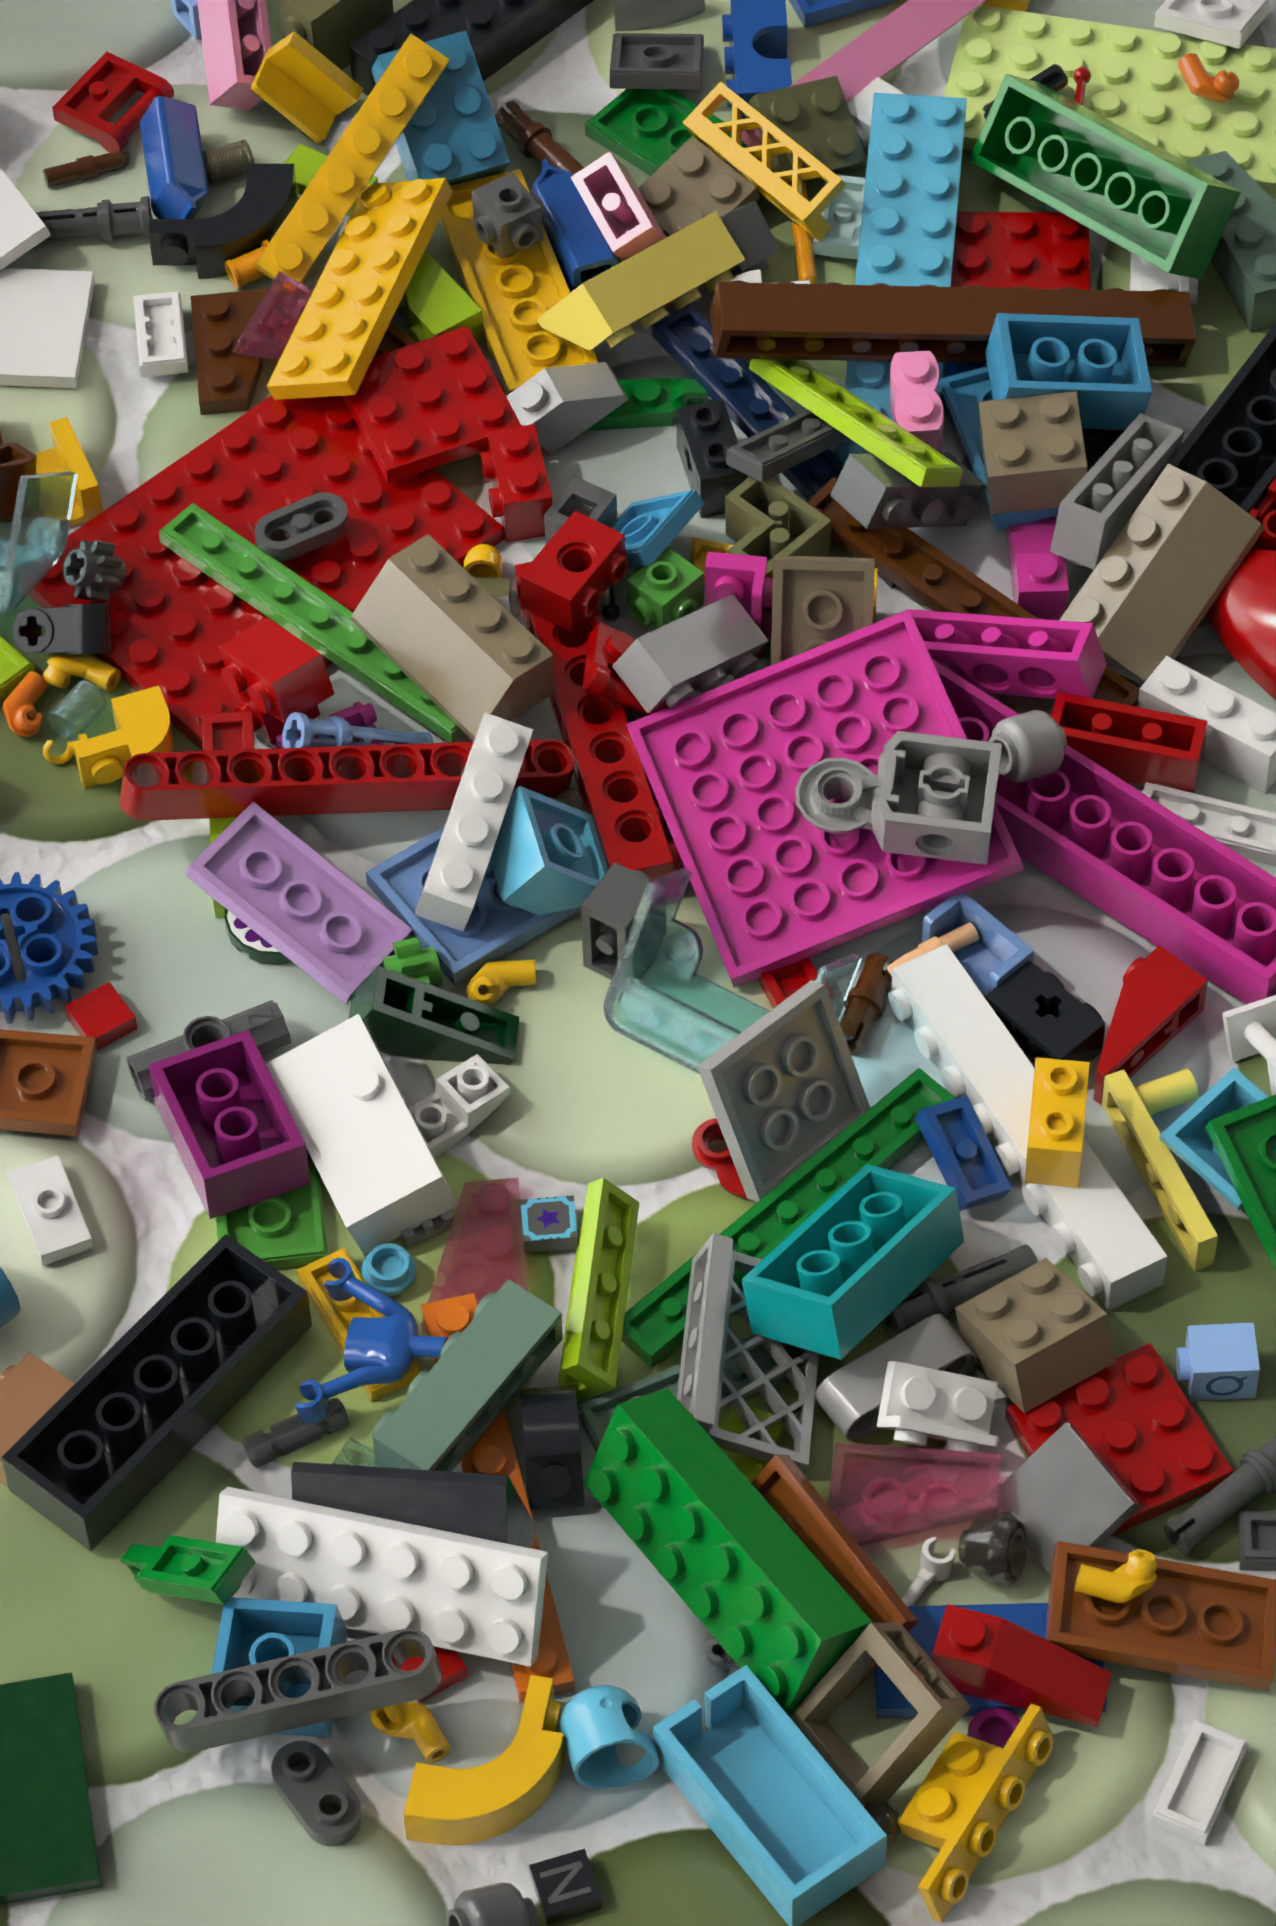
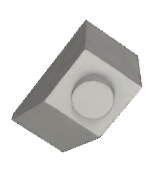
M607 362L544 368L506 396L522 426L535 424L539 443L550 455L557 452L629 400Z

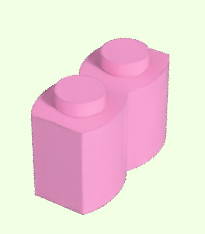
M930 350L895 353L890 369V411L894 422L939 453H942L944 412L938 395L939 367L936 358Z

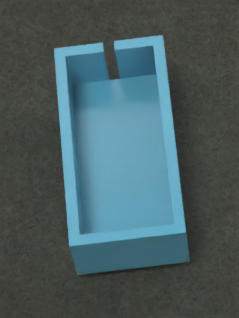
M747 1665L704 1693L705 1725L708 1728L704 1733H702V1707L695 1699L653 1726V1742L658 1754L660 1767L788 1926H799L886 1866V1833Z

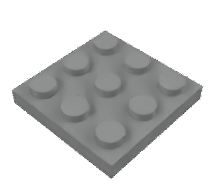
M813 980L809 981L697 1065L747 1199L756 1202L760 1201L870 1109L826 985Z

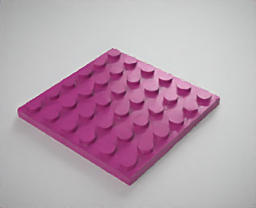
M910 609L687 699L672 709L668 707L626 724L734 988L761 977V973L794 964L937 906L949 897L969 893L1024 870L1022 861L996 803L987 865L883 852L872 830L859 828L844 834H832L819 830L805 820L796 804L795 788L801 774L812 764L826 758H847L860 762L872 771L873 774L878 775L879 756L884 752V745L897 731L967 739ZM839 798L829 800L836 804L847 802Z

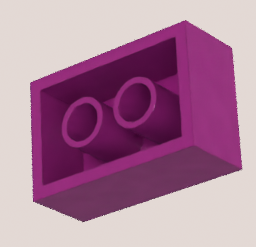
M249 1030L149 1064L155 1105L210 1219L310 1184L305 1143Z

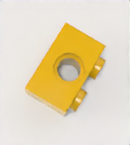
M1036 1057L1024 1183L1079 1188L1090 1062Z

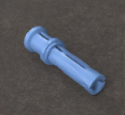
M294 712L288 716L282 734L283 748L372 745L371 741L394 744L434 743L433 737L429 732L418 733L386 728L352 726L348 721L339 716H331L327 720L309 719L306 714Z

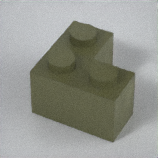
M748 477L725 496L726 535L737 542L728 550V554L767 557L768 578H773L774 555L831 557L832 520L773 478L760 482L752 477Z

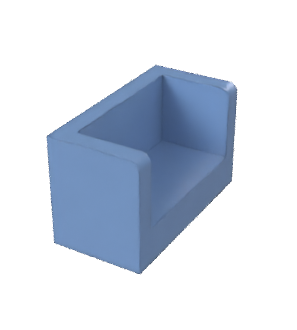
M962 893L947 898L924 917L922 942L934 936L940 937L971 922L978 932L979 940L955 952L954 955L985 997L1029 960L1033 962L1034 950L969 895Z

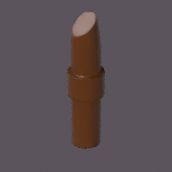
M128 151L114 152L95 157L89 155L77 158L74 162L43 169L46 185L51 187L79 179L84 181L96 178L100 174L124 168L130 162V153Z

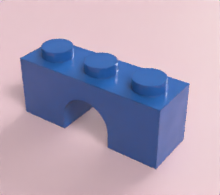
M730 0V14H722L723 42L732 43V47H724L725 75H734V80H726V86L749 104L750 99L756 94L792 85L790 58H787L786 0ZM727 102V108H733V106Z

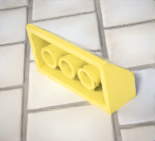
M715 211L582 283L537 318V321L542 328L589 351L606 341L612 349L635 334L633 326L640 323L643 329L646 330L669 315L666 311V308L674 305L678 311L701 298L702 296L698 290L705 286L712 293L716 290L717 282H729L734 278L730 271L746 259Z

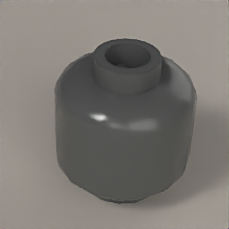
M500 1882L462 1892L455 1900L454 1909H450L447 1912L446 1926H538V1915L535 1905L530 1898H523L520 1891L511 1883Z

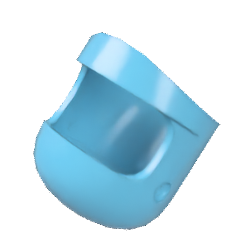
M612 1685L591 1687L576 1694L564 1707L560 1719L561 1732L564 1733L565 1747L575 1779L582 1786L594 1789L626 1786L644 1780L655 1773L659 1766L658 1754L653 1738L643 1731L634 1730L638 1726L642 1715L636 1699L626 1690ZM617 1743H632L644 1748L646 1753L634 1766L624 1767L618 1760L615 1747Z

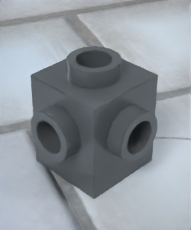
M512 172L472 190L473 221L476 232L481 241L486 245L491 244L502 259L520 250L528 249L535 243L543 240L542 219L545 218L543 203L536 193H529Z

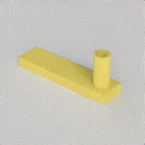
M1124 1069L1106 1075L1104 1078L1102 1107L1194 1272L1214 1265L1218 1235L1169 1148L1159 1140L1160 1132L1150 1116L1197 1099L1199 1093L1193 1074L1189 1069H1184L1136 1087L1133 1086Z

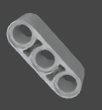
M935 1314L832 1373L817 1388L815 1399L845 1438L849 1441H856L879 1429L876 1426L888 1361H898L967 1375L975 1365L977 1357L946 1317L942 1314Z

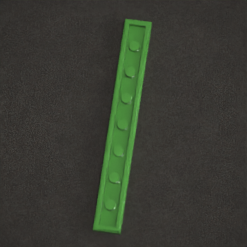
M194 503L159 531L160 543L449 743L456 742L464 734L352 622L351 615L353 612L270 555L262 552L257 546Z

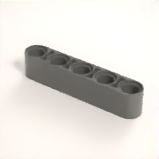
M413 1628L401 1629L173 1683L166 1686L158 1694L154 1703V1714L169 1744L182 1752H197L422 1699L431 1695L438 1688L442 1679V1668L431 1640L426 1634ZM412 1657L424 1658L423 1664L412 1671L400 1670L401 1665L407 1659ZM356 1670L368 1672L361 1682L349 1685L343 1683L345 1677ZM303 1683L311 1685L309 1690L298 1698L286 1697L288 1691L293 1686ZM242 1697L254 1698L248 1708L242 1711L230 1710L236 1700ZM186 1710L197 1711L195 1717L190 1722L184 1725L173 1724L175 1718L180 1713Z

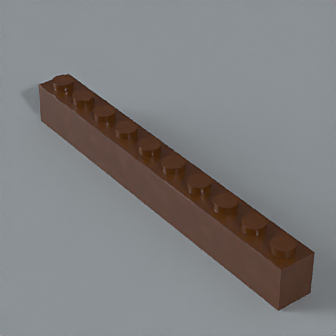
M736 280L717 282L710 309L715 358L892 361L895 353L930 350L937 362L987 363L985 351L997 313L1139 318L1147 366L1185 367L1196 341L1189 292H1176L1166 289L1153 291H1127L1119 288L1079 290L1073 287L1031 289L1026 286L984 288L979 285L937 287L931 284L890 286L884 283L843 285L837 282L795 284L789 281L779 283H748Z

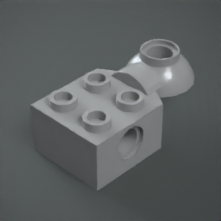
M897 731L884 745V752L879 756L878 775L873 774L872 771L860 762L847 758H826L812 764L801 774L795 788L796 804L805 820L819 830L832 834L849 833L859 828L872 830L883 852L987 865L1002 743ZM839 798L847 802L836 804L829 800Z

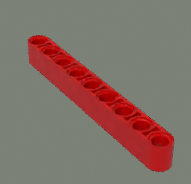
M530 740L513 791L518 786H522L553 799L557 795L569 790L576 761L573 750L559 740ZM473 742L141 753L129 758L124 765L120 805L129 817L143 821L236 818L252 802H255L271 816L450 810Z

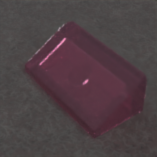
M279 271L241 334L233 352L245 356L279 361L314 290Z

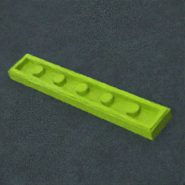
M751 359L749 365L751 371L918 486L957 487L960 485L964 471L960 466L804 360Z

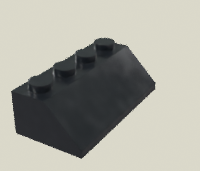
M293 1462L291 1469L292 1500L532 1548L536 1526L508 1475Z

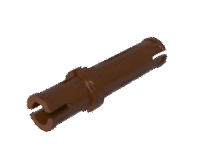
M514 101L505 103L506 107L512 112L511 115L503 107L497 111L495 118L498 127L502 128L518 143V150L525 157L534 158L541 166L542 160L546 159L549 165L566 170L573 175L584 169L573 156L552 138L551 130L544 123H536L520 108L519 104Z

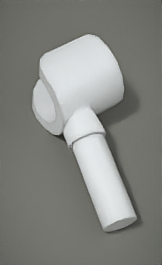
M931 1537L924 1542L919 1561V1572L901 1598L906 1606H914L932 1581L940 1582L950 1577L956 1554L955 1548H952L946 1558L937 1559L932 1557L936 1548L937 1538Z

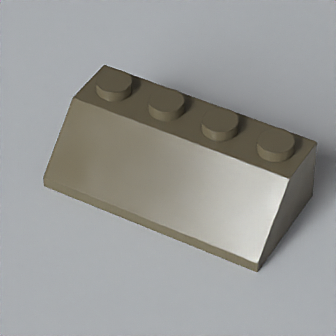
M1167 464L1059 621L1093 623L1107 663L1106 666L1143 685L1166 656L1172 659L1176 658L1265 528L1262 523L1208 482Z
M429 534L387 560L351 615L352 622L473 742L485 712L511 721L555 693L553 654Z

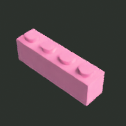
M197 0L210 105L250 111L263 100L251 89V84L267 50L272 47L266 0Z

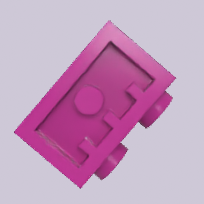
M707 552L705 564V606L734 594L766 638L771 639L772 609L767 608H772L773 578L767 577V557ZM763 647L755 656L762 657Z

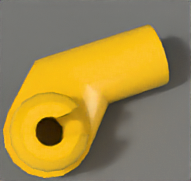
M535 959L487 962L467 985L468 998L492 1006L510 987L536 985Z
M1137 1549L1129 1553L1126 1564H1123L1113 1572L1081 1564L1074 1591L1115 1603H1126L1153 1586L1157 1579L1155 1573L1158 1566L1157 1559L1151 1552Z
M409 1701L371 1710L370 1712L371 1722L376 1729H379L381 1733L388 1736L414 1740L428 1763H434L443 1759L451 1751V1746L431 1711L422 1703Z

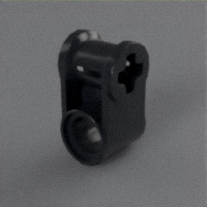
M110 603L65 605V607L24 610L17 615L13 623L12 633L14 641L20 649L33 654L67 652V655L112 653ZM42 626H45L46 629L44 636L42 635Z

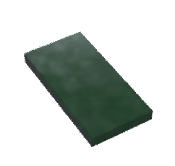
M72 1672L0 1684V1905L102 1887Z

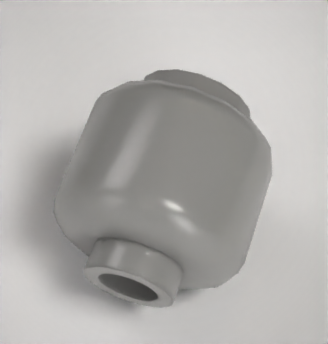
M1039 710L1029 711L999 721L988 741L1002 743L999 774L1015 783H1023L1055 773L1063 762L1067 745L1063 728L1050 715Z

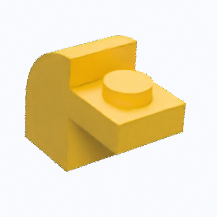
M160 686L111 699L116 731L73 743L78 773L84 789L99 784L113 783L123 778L125 763L136 754L174 752L169 710Z

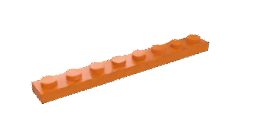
M471 1293L421 1304L422 1318L427 1336L449 1338L456 1331L463 1332L474 1319V1313L477 1308L475 1294ZM433 1358L434 1365L440 1358ZM503 1410L459 1462L462 1473L508 1475L532 1518L505 1410ZM535 1532L532 1549L541 1550ZM547 1572L538 1659L531 1667L509 1662L519 1703L525 1701L530 1675L553 1678L554 1695L575 1690V1681Z

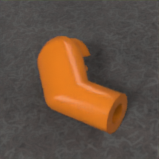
M1195 53L1186 54L1178 61V68L1193 95L1218 103H1224L1234 98V92L1239 88L1240 82L1233 72L1227 73L1226 70H1221L1217 73L1216 77L1208 75L1201 60Z
M28 672L3 703V711L10 730L21 737L34 736L42 724L41 712L37 713L34 704L47 690L48 683L36 672Z

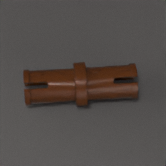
M872 953L866 957L865 965L855 987L851 988V991H847L843 1000L845 1011L839 1023L851 1055H859L863 1052L866 1039L874 1021L878 1020V1017H882L886 1008L884 997L892 981V976L887 968L883 970L888 956L880 953Z

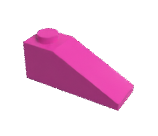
M1056 516L1030 523L1009 525L1008 529H1006L1013 601L1038 619L1059 621L1067 610L1069 587L1066 559L1050 552Z

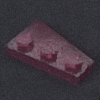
M518 1178L465 1182L428 1303L474 1293L478 1306L486 1294L489 1292L496 1294L507 1279L512 1280L528 1291ZM422 1319V1334H426L424 1321Z
M835 1442L828 1506L859 1546L998 1515L1003 1470L1002 1454Z

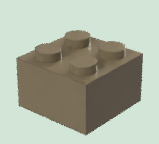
M1077 392L978 402L980 437L990 515L1059 508L1061 501L1087 474V461Z
M1047 1258L955 1307L961 1337L976 1354L975 1366L991 1381L998 1382L997 1387L1024 1413L1116 1362L1107 1313Z

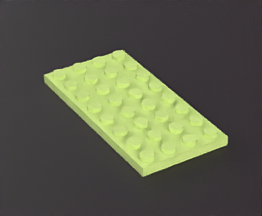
M983 5L964 18L944 97L967 98L963 150L973 151L986 121L983 115L985 113L983 107L995 100L1005 74L1030 80L1053 64H1057L1062 67L1063 72L1068 77L1067 86L1059 90L1058 93L1075 101L1077 83L1073 79V74L1077 68L1085 67L1090 70L1091 79L1085 87L1084 107L1183 161L1226 151L1270 196L1276 197V48L1243 44L1238 49L1188 35ZM1195 53L1201 60L1208 75L1216 77L1217 73L1221 70H1226L1227 73L1233 72L1240 82L1239 88L1234 92V98L1224 103H1218L1193 95L1178 68V61L1186 54Z

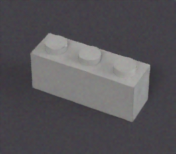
M731 594L638 637L612 667L649 714L666 705L672 709L680 702L690 699L697 690L705 693L715 689L730 674L734 679L745 675L758 663L755 655L769 640L734 594Z

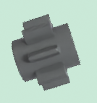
M82 540L80 542V549H73L68 554L64 563V577L68 584L77 586L74 593L75 598L90 601H109V593H115L122 587L126 576V566L121 557L113 555L115 544L98 540L94 542Z

